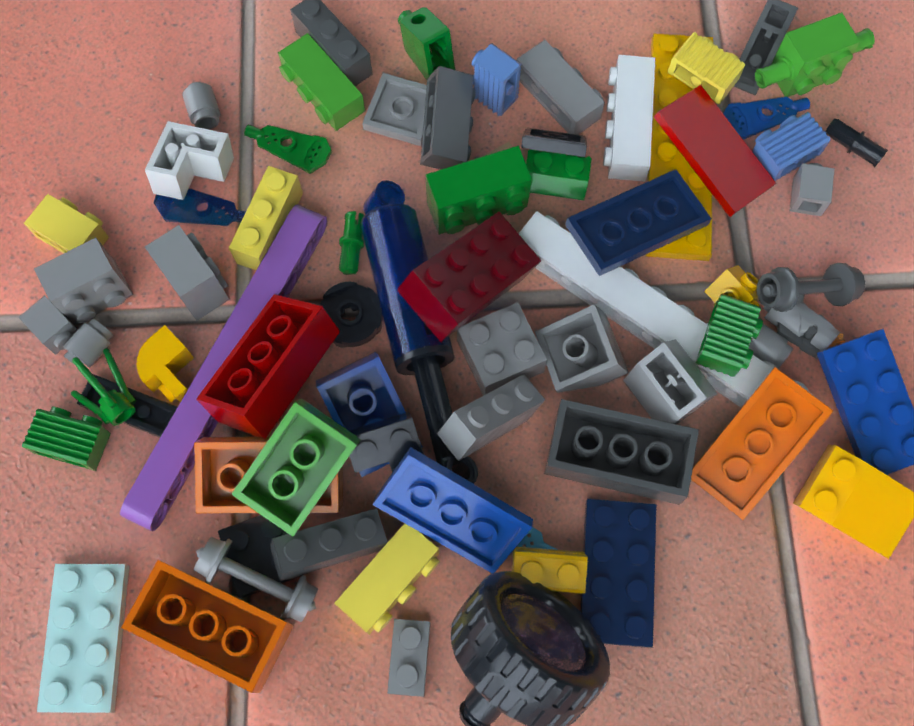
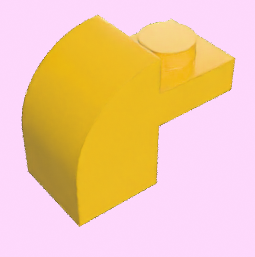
M164 325L147 339L140 348L136 363L137 372L142 382L153 393L159 389L171 403L176 398L181 402L187 389L174 375L193 360L194 357L167 326Z

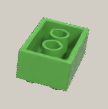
M301 398L294 402L231 495L291 536H294L361 439Z

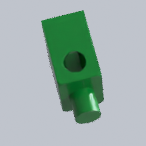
M422 7L414 12L411 10L402 12L398 17V24L401 28L405 51L427 80L438 66L455 70L450 29L426 7Z

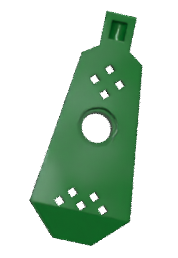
M248 124L244 131L245 136L257 140L258 147L309 174L326 165L332 153L329 143L324 137L310 136L270 125L259 129ZM286 139L293 141L288 147L281 145Z

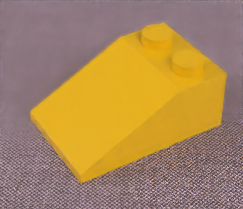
M828 444L793 504L887 559L890 558L914 519L913 491L837 445Z

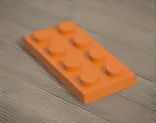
M774 367L694 465L691 480L744 520L833 413V410Z

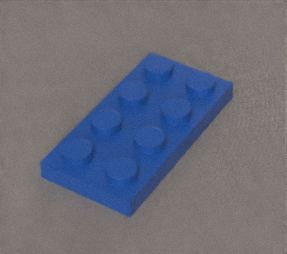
M884 329L873 331L817 352L855 456L886 475L914 465V408Z
M411 447L375 496L373 502L375 507L492 574L498 570L533 526V519Z

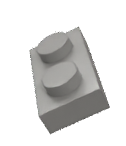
M394 619L387 694L424 697L430 633L429 621Z

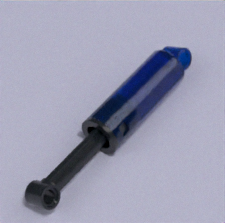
M388 180L381 181L363 205L365 216L360 226L395 367L399 374L415 375L436 462L474 484L478 478L476 463L469 456L458 461L437 435L452 415L441 368L451 363L455 358L450 337L448 336L440 342L397 291L411 271L428 260L417 214L414 208L404 204L405 194L398 184Z

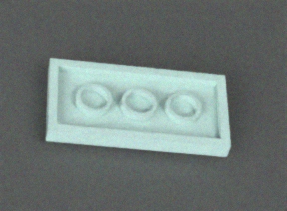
M55 564L37 712L115 713L123 636L121 626L124 623L129 565Z

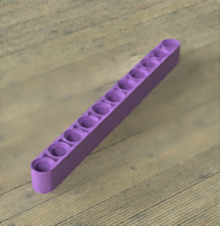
M298 204L291 209L126 496L120 510L121 517L150 531H155L161 525L195 465L194 442L204 437H210L218 424L196 398L274 294L289 297L325 232L327 226L326 216Z

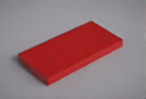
M699 85L661 109L654 116V119L729 217L777 184L702 85Z

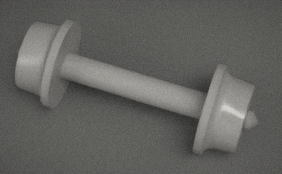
M211 537L204 548L196 550L199 559L194 567V571L203 575L208 584H211L218 570H221L287 602L280 617L282 620L292 618L302 622L308 611L316 609L313 600L318 588L309 584L304 575H301L295 589H291L226 557L233 542L230 539L221 541Z

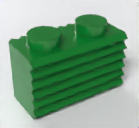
M529 149L526 165L532 178L530 193L584 200L589 182L591 157L585 158Z
M721 293L714 305L695 363L708 367L711 370L728 374L730 377H735L742 368L747 369L754 350L749 349L751 338L756 339L763 325V320L758 318L761 307Z
M54 406L51 407L50 412L37 409L22 447L36 455L96 471L111 434L102 427L103 421L87 415H83L82 420L71 418V412Z

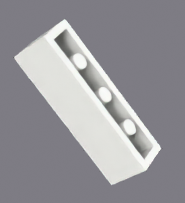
M618 55L616 67H610L608 85L613 86V93L608 94L607 112H612V119L607 120L605 139H610V147H605L603 166L609 167L608 179L643 182L646 180L651 162L655 77L654 57Z

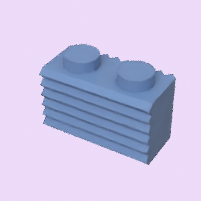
M491 43L485 50H479L471 63L474 67L473 85L476 91L475 99L483 102V106H488V109H492L493 113L497 112V116H502L518 98L522 64Z
M809 112L798 118L796 115H792L783 121L780 128L772 132L768 129L761 133L755 139L756 144L752 152L774 181L800 167L802 163H807L822 154L830 142V136L826 135V132L823 131L818 122H815L814 117H811Z

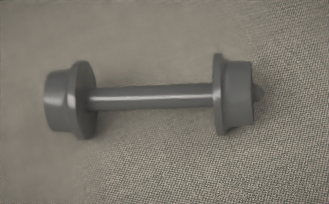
M846 263L832 264L825 271L823 279L798 281L792 270L787 267H777L770 273L762 275L757 284V296L760 303L764 307L773 308L779 312L792 310L797 304L799 295L824 293L828 302L834 306L841 307L860 298L865 290V279L862 272L858 268L851 267Z

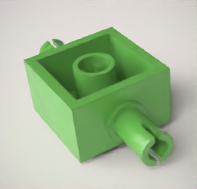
M842 12L787 32L772 64L756 70V83L761 89L777 83L785 97L795 94L804 95L821 84L830 85L841 78L844 68L852 60L854 53L873 47L872 45L875 44L873 32L867 28L855 33Z

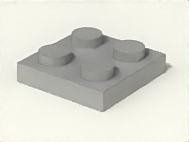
M382 73L363 120V130L422 146L427 85Z

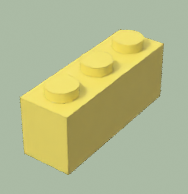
M271 166L267 167L229 246V250L237 264L257 270L291 209L299 204L303 195L298 175Z
M404 523L334 604L369 635L373 630L379 633L392 619L393 616L389 612L397 602L402 605L405 604L417 588L413 586L416 580L421 575L428 577L440 562L436 558L440 554L439 548L419 531Z

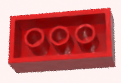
M274 294L196 400L217 422L266 439L340 331L322 306Z

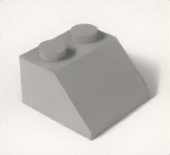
M595 304L535 331L538 343L547 359L546 365L552 382L558 393L597 387L629 373L608 318Z

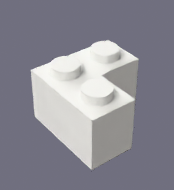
M168 121L145 168L153 194L184 200L194 176L224 182L234 160L229 134Z

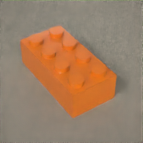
M204 437L194 442L196 514L257 513L231 494L270 437L266 439L259 437ZM343 466L310 513H339L343 506Z
M157 560L121 628L251 693H261L294 625L169 564Z

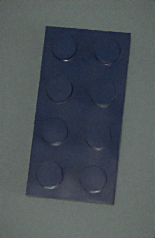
M675 169L568 217L565 225L597 274L601 276L707 226L712 218Z
M598 499L586 500L583 552L588 557L586 590L585 594L581 593L580 612L592 624L604 644L653 648L657 504Z

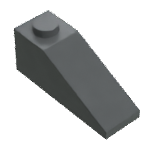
M781 0L767 1L740 57V62H744L745 67L734 87L756 96L760 87L756 83L755 72L759 68L771 65L798 7Z

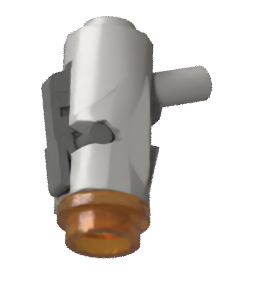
M805 294L799 295L797 304L792 310L787 312H779L773 308H763L768 312L764 318L777 327L779 335L818 359L817 352L846 342L843 338V333L835 329L822 315H818L808 308L803 302Z

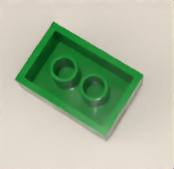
M519 146L425 174L427 204L438 235L446 232L447 234H455L462 231L465 226L475 223L480 225L499 211L502 215H515L527 207L532 178Z

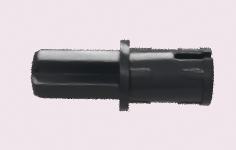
M834 119L825 131L826 135L848 148L847 152L849 154L851 151L874 167L888 151L864 136V131L859 133L839 119Z

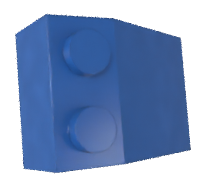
M376 352L316 380V387L332 419L348 431L406 413ZM389 462L360 471L359 473L361 477H364L388 465Z

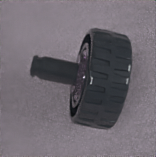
M502 571L487 576L467 598L453 619L451 625L452 649L463 673L474 686L459 708L460 719L465 726H490L502 712L527 726H569L594 702L608 682L610 676L609 656L602 639L592 624L559 592L552 591L539 582L533 584L523 577L521 573Z

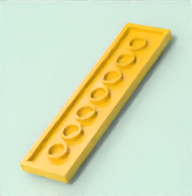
M653 33L651 57L655 58L651 162L647 182L676 169L712 218V193L654 119L658 111L693 90V88L668 73L672 58L690 36ZM712 219L707 226L646 254L645 257L709 261L712 257Z

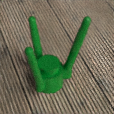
M105 348L103 353L120 392L116 390L107 392L80 359L74 357L72 359L74 365L101 396L99 399L101 406H97L75 390L71 392V396L98 415L106 425L111 423L113 426H116L128 420L135 412L133 404L136 403V400L130 394L110 350Z

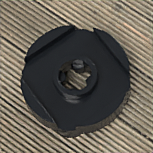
M342 282L328 289L323 295L320 306L325 309L340 331L333 341L336 346L341 348L357 347L369 342L381 331L383 320L382 304L378 295L371 288L360 286L356 282ZM351 307L352 311H359V314L356 315V319L353 321L341 318L346 315L345 309Z

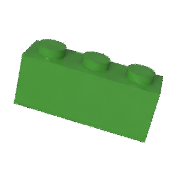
M308 33L278 52L281 66L279 67L281 74L287 82L293 81L296 84L299 95L306 103L311 102L315 106V112L324 124L329 123L337 131L365 112L361 92Z

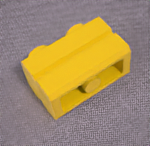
M516 547L513 550L512 572L521 573L523 577L533 584L539 582L552 591L585 594L588 557L584 552Z

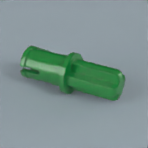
M355 211L345 214L343 237L339 239V245L342 247L339 270L345 275H354L358 272L360 249L364 248L365 243L362 240L365 216L359 213L358 219H355Z

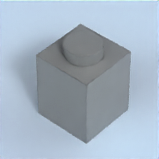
M802 163L793 177L790 211L821 217L832 201L834 168L823 167L818 163Z
M43 296L18 317L41 343L55 355L60 350H64L63 346L78 330L46 296Z

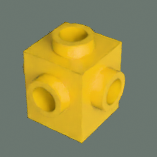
M739 265L726 269L704 291L713 300L714 305L722 293L760 307V304L757 302L759 300L757 296L759 280L753 274L745 273Z

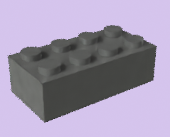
M561 399L544 474L680 505L688 498L699 429Z

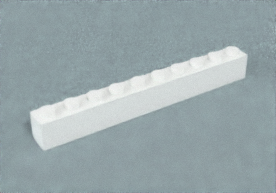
M538 211L534 213L518 234L541 259V262L535 267L537 270L590 306L595 304L608 318L655 349L663 342L676 339L692 361L696 362L708 323L697 318L690 308L684 305H677L668 299L665 292L658 287H650L641 281L639 276L631 269L618 267L599 276L571 233L560 227L553 217L544 216ZM753 355L747 369L742 368L735 377H730L728 374H723L695 363L712 387L739 407L745 404L771 370L776 367L774 364L762 361ZM793 380L809 392L808 388L804 384H802L799 381Z

